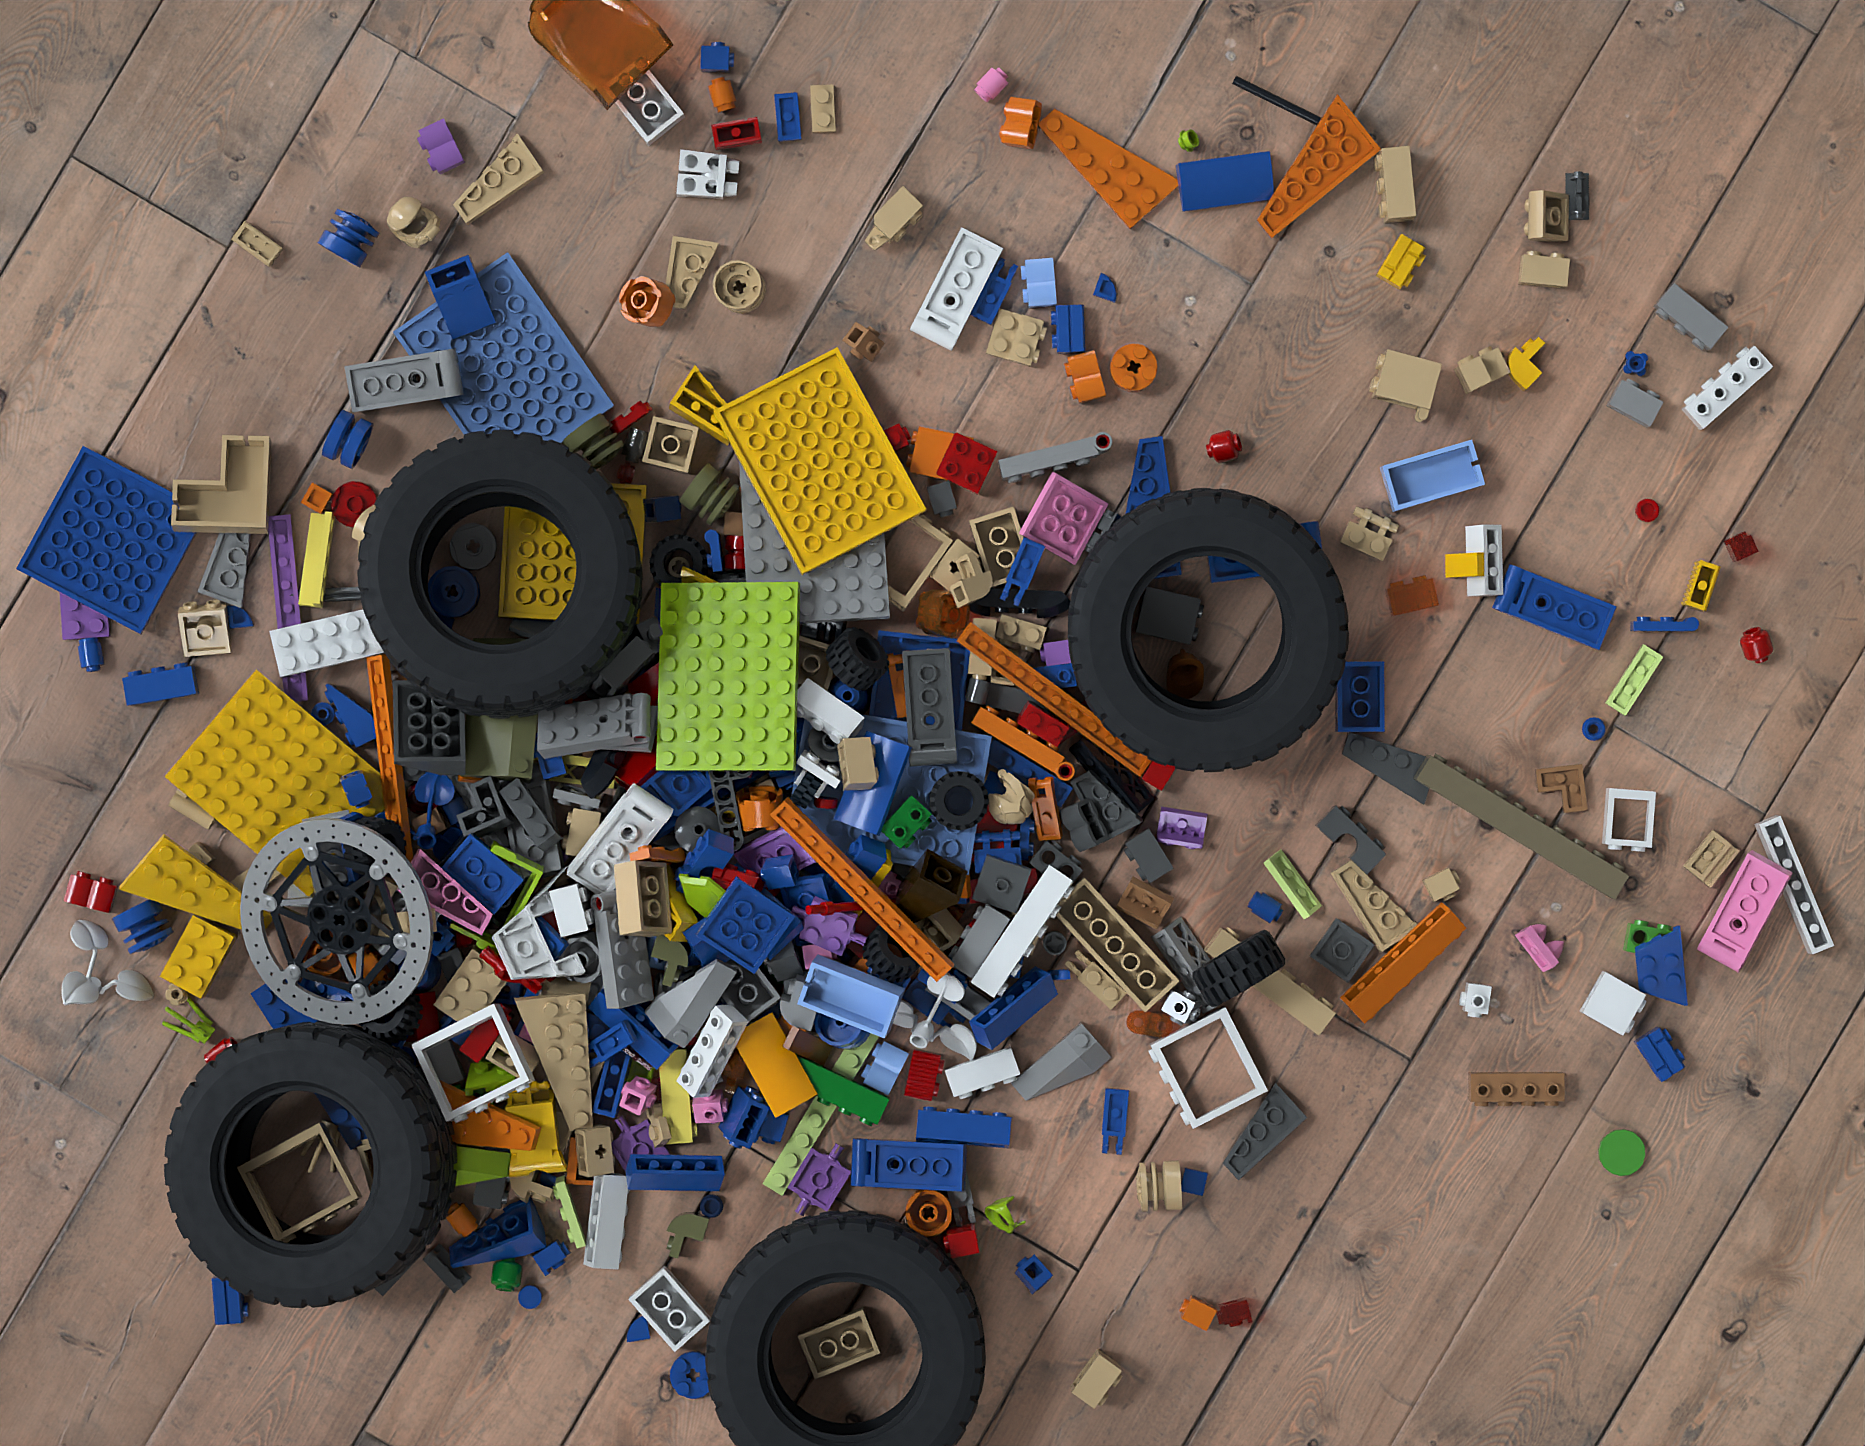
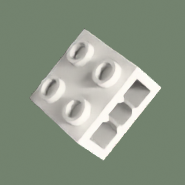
M1602 971L1580 1012L1618 1034L1624 1035L1625 1032L1629 1033L1635 1023L1632 1019L1636 1012L1640 1013L1646 1004L1644 998L1646 995Z

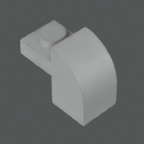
M797 974L795 981H790L787 994L790 995H781L780 1011L783 1018L790 1025L811 1031L816 1011L797 1004L806 980V976Z

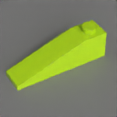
M456 1144L457 1163L454 1164V1169L457 1171L455 1186L509 1177L511 1153Z

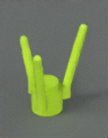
M188 998L187 1002L204 1021L203 1023L199 1020L195 1025L176 1011L165 1007V1011L192 1030L189 1032L165 1021L162 1022V1025L192 1038L197 1043L201 1041L205 1044L215 1031V1028L211 1026L213 1022L205 1016L191 998Z

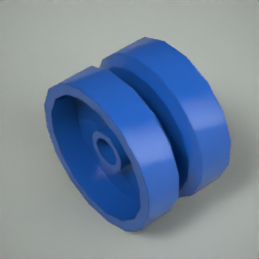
M342 410L328 433L322 449V456L333 461L340 456V463L353 470L367 447L374 424L361 418L354 425L355 415Z
M457 566L443 567L436 571L428 582L431 606L441 615L451 618L463 617L471 613L478 605L481 596L480 585L476 577L466 569ZM452 588H456V591L459 592L457 596H451L450 590Z
M816 1012L814 1025L817 1034L823 1041L836 1048L846 1050L857 1048L870 1035L867 1031Z

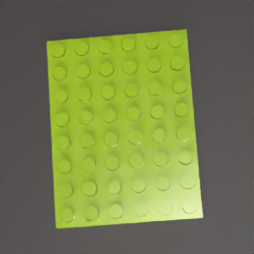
M799 582L661 583L660 626L663 634L660 636L657 771H796L800 617Z

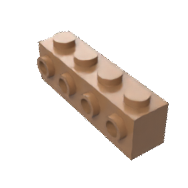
M1468 1072V1100L1474 1102V1106H1488V1102H1498V1106H1512V1102H1521V1106H1535V1102H1544L1545 1106H1558V1101H1565L1564 1073Z

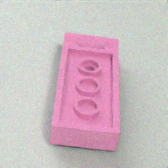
M1751 850L1745 857L1697 950L1739 973L1793 872ZM1736 919L1741 920L1742 926L1736 923Z

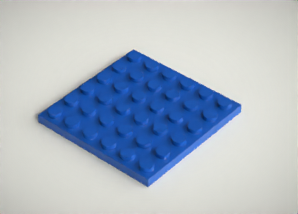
M82 446L16 569L142 635L197 532L173 531L171 526L172 505H174L172 492Z

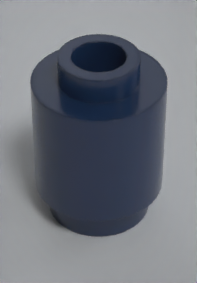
M455 792L452 800L441 806L450 826L455 824L459 828L460 824L456 815L468 811L462 796L459 797L458 793Z

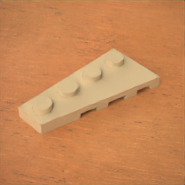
M518 133L512 139L513 141L498 154L496 160L486 167L475 183L473 182L453 204L467 225L544 173Z
M1352 860L1331 872V875L1379 952L1386 950L1403 939L1417 925Z

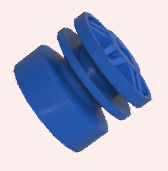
M336 209L334 214L343 220L339 223L331 219L330 223L337 228V231L334 233L324 230L317 243L360 268L368 255L360 248L361 244L373 246L374 243L365 237L369 234L378 238L380 233L369 222L359 216Z
M149 899L112 918L118 932L127 930L131 932V935L123 940L124 944L133 940L136 942L135 945L127 949L129 954L144 952L164 942L170 934L174 933L172 927L163 931L160 928L169 922L168 919L159 921L155 919V916L163 911L159 902Z

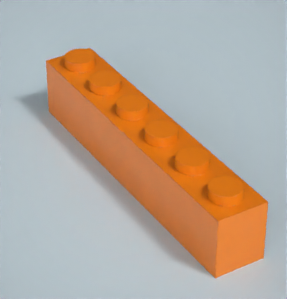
M1441 902L1353 984L1340 999L1365 1024L1368 1020L1375 1017L1385 1004L1391 1002L1402 988L1408 986L1418 973L1425 970L1434 958L1442 954L1450 943L1458 939L1466 929V926Z

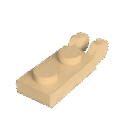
M1077 950L1074 954L1087 967L1081 973L1072 962L1067 961L1065 965L1078 976L1077 979L1112 1010L1127 992L1096 963L1091 962Z

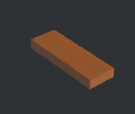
M795 1026L791 1028L783 1044L784 1048L824 1066L833 1048L832 1045H829L821 1038Z

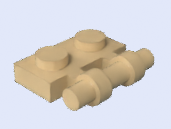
M1356 506L1353 515L1361 519L1358 524L1349 521L1340 543L1383 561L1392 542V539L1384 535L1387 530L1396 533L1399 525L1391 522V519L1386 516L1382 518L1373 514L1372 510L1368 508L1364 510ZM1367 522L1379 526L1378 532L1376 533L1365 528Z

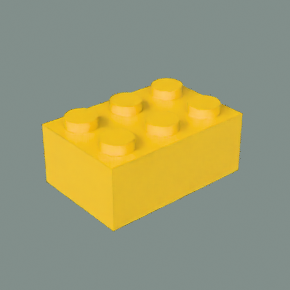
M192 915L160 977L200 999L204 998L238 936L204 917Z

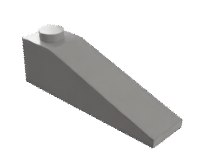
M716 959L696 971L695 976L685 982H678L672 990L667 993L665 991L660 993L646 1008L645 1014L665 1039L685 1048L711 1013L737 973V969Z
M1080 1022L1011 1084L1027 1101L1094 1073L1111 1056Z

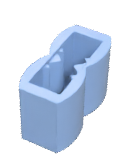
M1053 258L1025 260V266H1021V279L1026 280L1027 289H1022L1023 303H1028V308L1056 306Z
M883 1041L882 1045L877 1043L872 1053L875 1059L872 1065H866L861 1077L865 1078L863 1083L889 1095L909 1053L886 1041Z

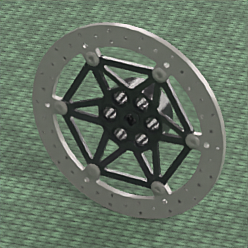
M332 818L309 820L291 826L272 838L260 850L248 870L243 885L240 905L241 927L245 945L256 970L264 982L281 1000L293 1009L308 1017L327 1023L359 1024L380 1018L393 1011L419 985L425 974L432 951L433 919L431 907L423 883L416 870L404 854L388 839L376 831L352 821ZM319 842H338L353 846L373 857L375 862L372 865L325 853L321 851ZM301 848L305 857L274 894L267 893L268 883L278 865L293 851ZM324 861L365 872V875L356 882L340 881ZM309 866L316 892L315 896L284 899L283 895L304 869ZM319 869L332 882L331 885L323 886ZM390 873L398 885L405 900L409 915L410 934L403 932L385 881V876ZM370 881L368 889L365 886H363L365 883ZM377 885L393 930L381 921L380 906L374 896ZM356 898L360 901V905L356 902ZM307 904V916L285 906ZM321 908L324 909L325 915L322 913ZM263 910L269 911L272 916L288 964L285 970L277 961L269 945L265 932ZM280 914L309 926L310 933L296 958L294 957ZM363 920L367 922L368 927L364 925ZM379 929L389 937L377 936ZM329 930L333 933V937L329 934ZM350 936L354 939V943L351 942ZM314 941L323 947L321 952L303 962ZM370 943L390 945V949L364 978V947ZM399 949L406 951V958L396 977L387 987L372 996L368 988L370 983ZM353 952L357 953L356 975L347 957V954ZM335 953L339 958L348 982L317 974L307 969L329 954ZM300 978H305L349 991L354 1001H336L318 996L300 986L298 981Z

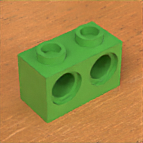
M1635 919L1634 924H1627L1623 950L1635 953L1636 946L1649 942L1660 934L1666 935L1672 932V926L1658 924L1657 928L1649 927V922ZM1638 930L1644 933V940L1641 943H1636L1633 939L1634 933Z

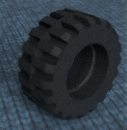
M1262 930L1196 969L1192 973V979L1207 1004L1211 1007H1216L1285 965V957L1270 932Z

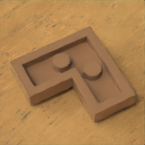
M1582 764L1535 769L1537 792L1561 790L1563 813L1588 810Z

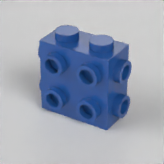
M737 1086L729 1103V1110L725 1112L724 1120L718 1126L723 1132V1137L729 1140V1144L739 1149L742 1146L750 1149L752 1144L756 1143L760 1134L759 1129L762 1123L766 1122L770 1114V1107L764 1101L765 1098L759 1094L757 1089L751 1086H746V1088Z

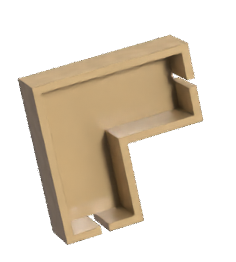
M222 435L220 481L173 480L172 501L174 505H172L171 517L173 531L268 534L272 449L270 437L248 436L250 446H246L244 436Z

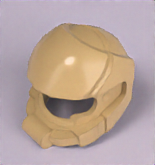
M403 197L391 207L387 217V224L392 233L403 243L410 247L420 248L421 245L432 241L440 231L441 220L433 211L422 207L421 201L418 199ZM427 223L426 227L420 233L417 234V232Z
M1001 769L998 771V777L1006 788V792L1003 795L997 793L988 795L989 812L999 823H1024L1025 818H1028L1033 811L1030 803L1035 798V794L1011 773Z

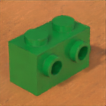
M910 795L885 822L881 832L900 849L903 846L908 848L916 839L913 836L919 828L923 831L932 822L929 818L932 814Z

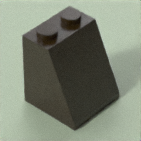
M927 849L900 883L894 904L913 923L918 922L960 901L968 871Z

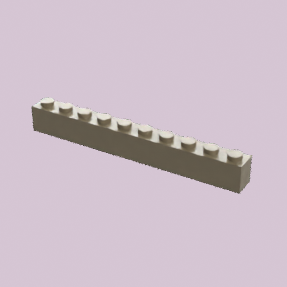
M1435 753L1434 757L1431 755L1426 756L1415 774L1414 780L1609 898L1616 899L1629 875L1624 873L1626 868L1616 862H1613L1612 865L1604 861L1606 856L1596 850H1593L1592 853L1585 849L1586 844L1576 838L1571 841L1566 838L1565 831L1557 826H1554L1553 829L1545 825L1547 820L1539 815L1534 814L1533 817L1525 813L1527 808L1517 802H1514L1512 805L1505 801L1507 796L1497 790H1494L1493 793L1486 789V783L1477 778L1473 781L1467 778L1466 771L1456 765L1454 768L1446 765L1447 760Z

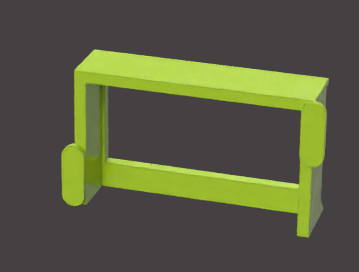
M494 840L490 846L491 852L531 871L528 880L503 924L504 926L524 909L543 874L544 866L501 846ZM451 920L450 928L476 940L478 948L484 950L487 946H490L499 954L492 939L493 935L485 931L482 935H479Z

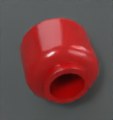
M1226 430L1211 435L1206 449L1210 458L1214 457L1216 462L1225 463L1238 458L1239 452L1242 451V444L1237 433L1234 434L1232 431Z
M1754 627L1743 632L1740 645L1745 658L1749 661H1755V663L1767 661L1769 659L1768 656L1774 650L1768 631L1760 627Z

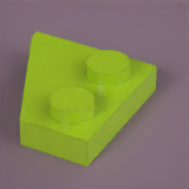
M485 1062L471 1063L465 1086V1096L473 1095V1090L485 1088L486 1092L493 1091L515 1080L516 1077L495 1064H487Z

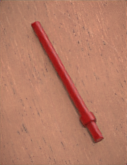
M831 901L821 902L818 905H807L805 909L808 915L821 914L822 916H830L837 912L864 910L857 902L833 903Z

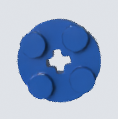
M688 1351L681 1354L674 1361L670 1370V1381L679 1395L696 1399L709 1393L705 1355L703 1353ZM692 1368L695 1369V1372L700 1373L696 1381L687 1378V1374L690 1373Z

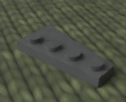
M1351 732L1348 733L1342 755L1421 804H1425L1429 788L1413 778L1426 756Z
M1276 1083L1223 1162L1238 1181L1307 1119L1305 1114Z

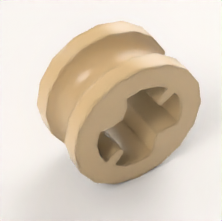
M675 557L669 563V571L674 577L681 578V574L673 571L676 561H682L681 564L685 563L689 569L690 565L685 558Z

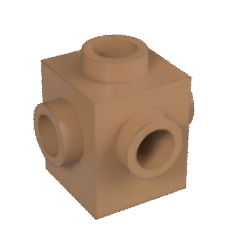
M857 322L854 323L842 340L852 348L850 351L852 355L859 360L864 357L870 362L873 361L885 344L878 338L879 332L871 326L865 328Z

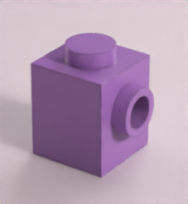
M1068 640L1043 643L1044 648L1040 649L1041 662H1046V666L1071 663Z

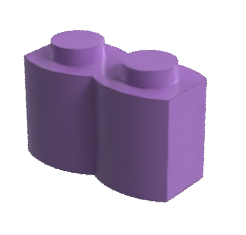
M444 118L418 130L421 135L417 137L422 150L427 149L431 156L427 160L432 171L437 170L441 175L465 163Z

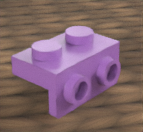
M1161 807L1156 841L1168 846L1175 844L1188 849H1202L1207 814Z

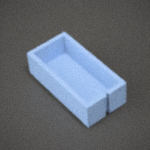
M1465 441L1381 466L1380 471L1392 512L1485 485L1480 465L1472 467L1471 462L1478 460L1473 441Z
M818 954L810 965L805 980L807 982L803 986L797 1004L885 1038L891 1030L905 988Z

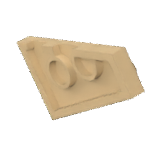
M673 236L666 277V285L675 295L673 308H687L719 243Z

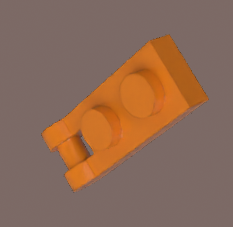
M893 653L887 654L897 718L906 717L903 670L896 671L895 664L903 663L902 654L893 655Z
M1052 776L1045 777L1042 780L1037 778H1029L1028 787L1035 794V798L1031 803L1038 841L1059 840L1063 836L1054 790V778ZM1038 789H1045L1046 794H1039Z
M652 845L640 846L638 851L629 853L630 861L666 863V866L671 865L672 862H682L686 858L685 851L682 848L669 851L665 850V847L652 848Z

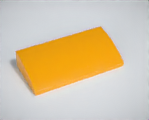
M772 1012L746 1026L736 1047L776 1118L816 1096L818 1093L797 1055L783 1047L787 1037Z

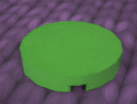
M1625 1129L1613 1130L1600 1141L1598 1148L1599 1160L1603 1167L1612 1174L1618 1176L1630 1175L1636 1172L1643 1164L1645 1146L1641 1138L1634 1132Z

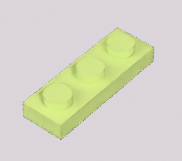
M1642 644L1605 704L1626 716L1663 656Z
M1281 849L1263 862L1303 919L1311 916L1322 906Z
M565 1175L557 1177L556 1185L552 1187L556 1200L560 1199L563 1206L560 1208L563 1221H568L570 1229H567L569 1240L571 1243L575 1242L577 1249L586 1246V1238L568 1184H566Z

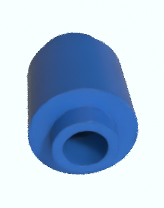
M92 637L79 640L80 646L77 647L81 669L86 668L87 672L101 670L100 666L104 665L101 643L98 642V638Z
M1256 891L1247 905L1248 908L1252 909V913L1269 924L1272 920L1277 922L1283 912L1280 908L1282 904L1264 892L1261 894Z

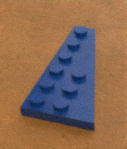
M1163 436L1139 439L1125 514L1136 509L1137 506L1146 501L1170 493ZM1180 562L1166 568L1154 579L1182 575Z

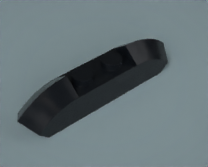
M991 588L986 596L963 606V608L983 616H990L991 607L995 608V612L1009 613V608H1017L1018 613L1032 614V609H1037V618H1048L1068 610L1070 600L1062 591L1025 590L1019 606L1014 605V599L1020 589H1009V595L1004 601L1000 599L1004 589Z
M603 749L594 751L580 780L583 789L590 799L598 797L612 783L628 751Z

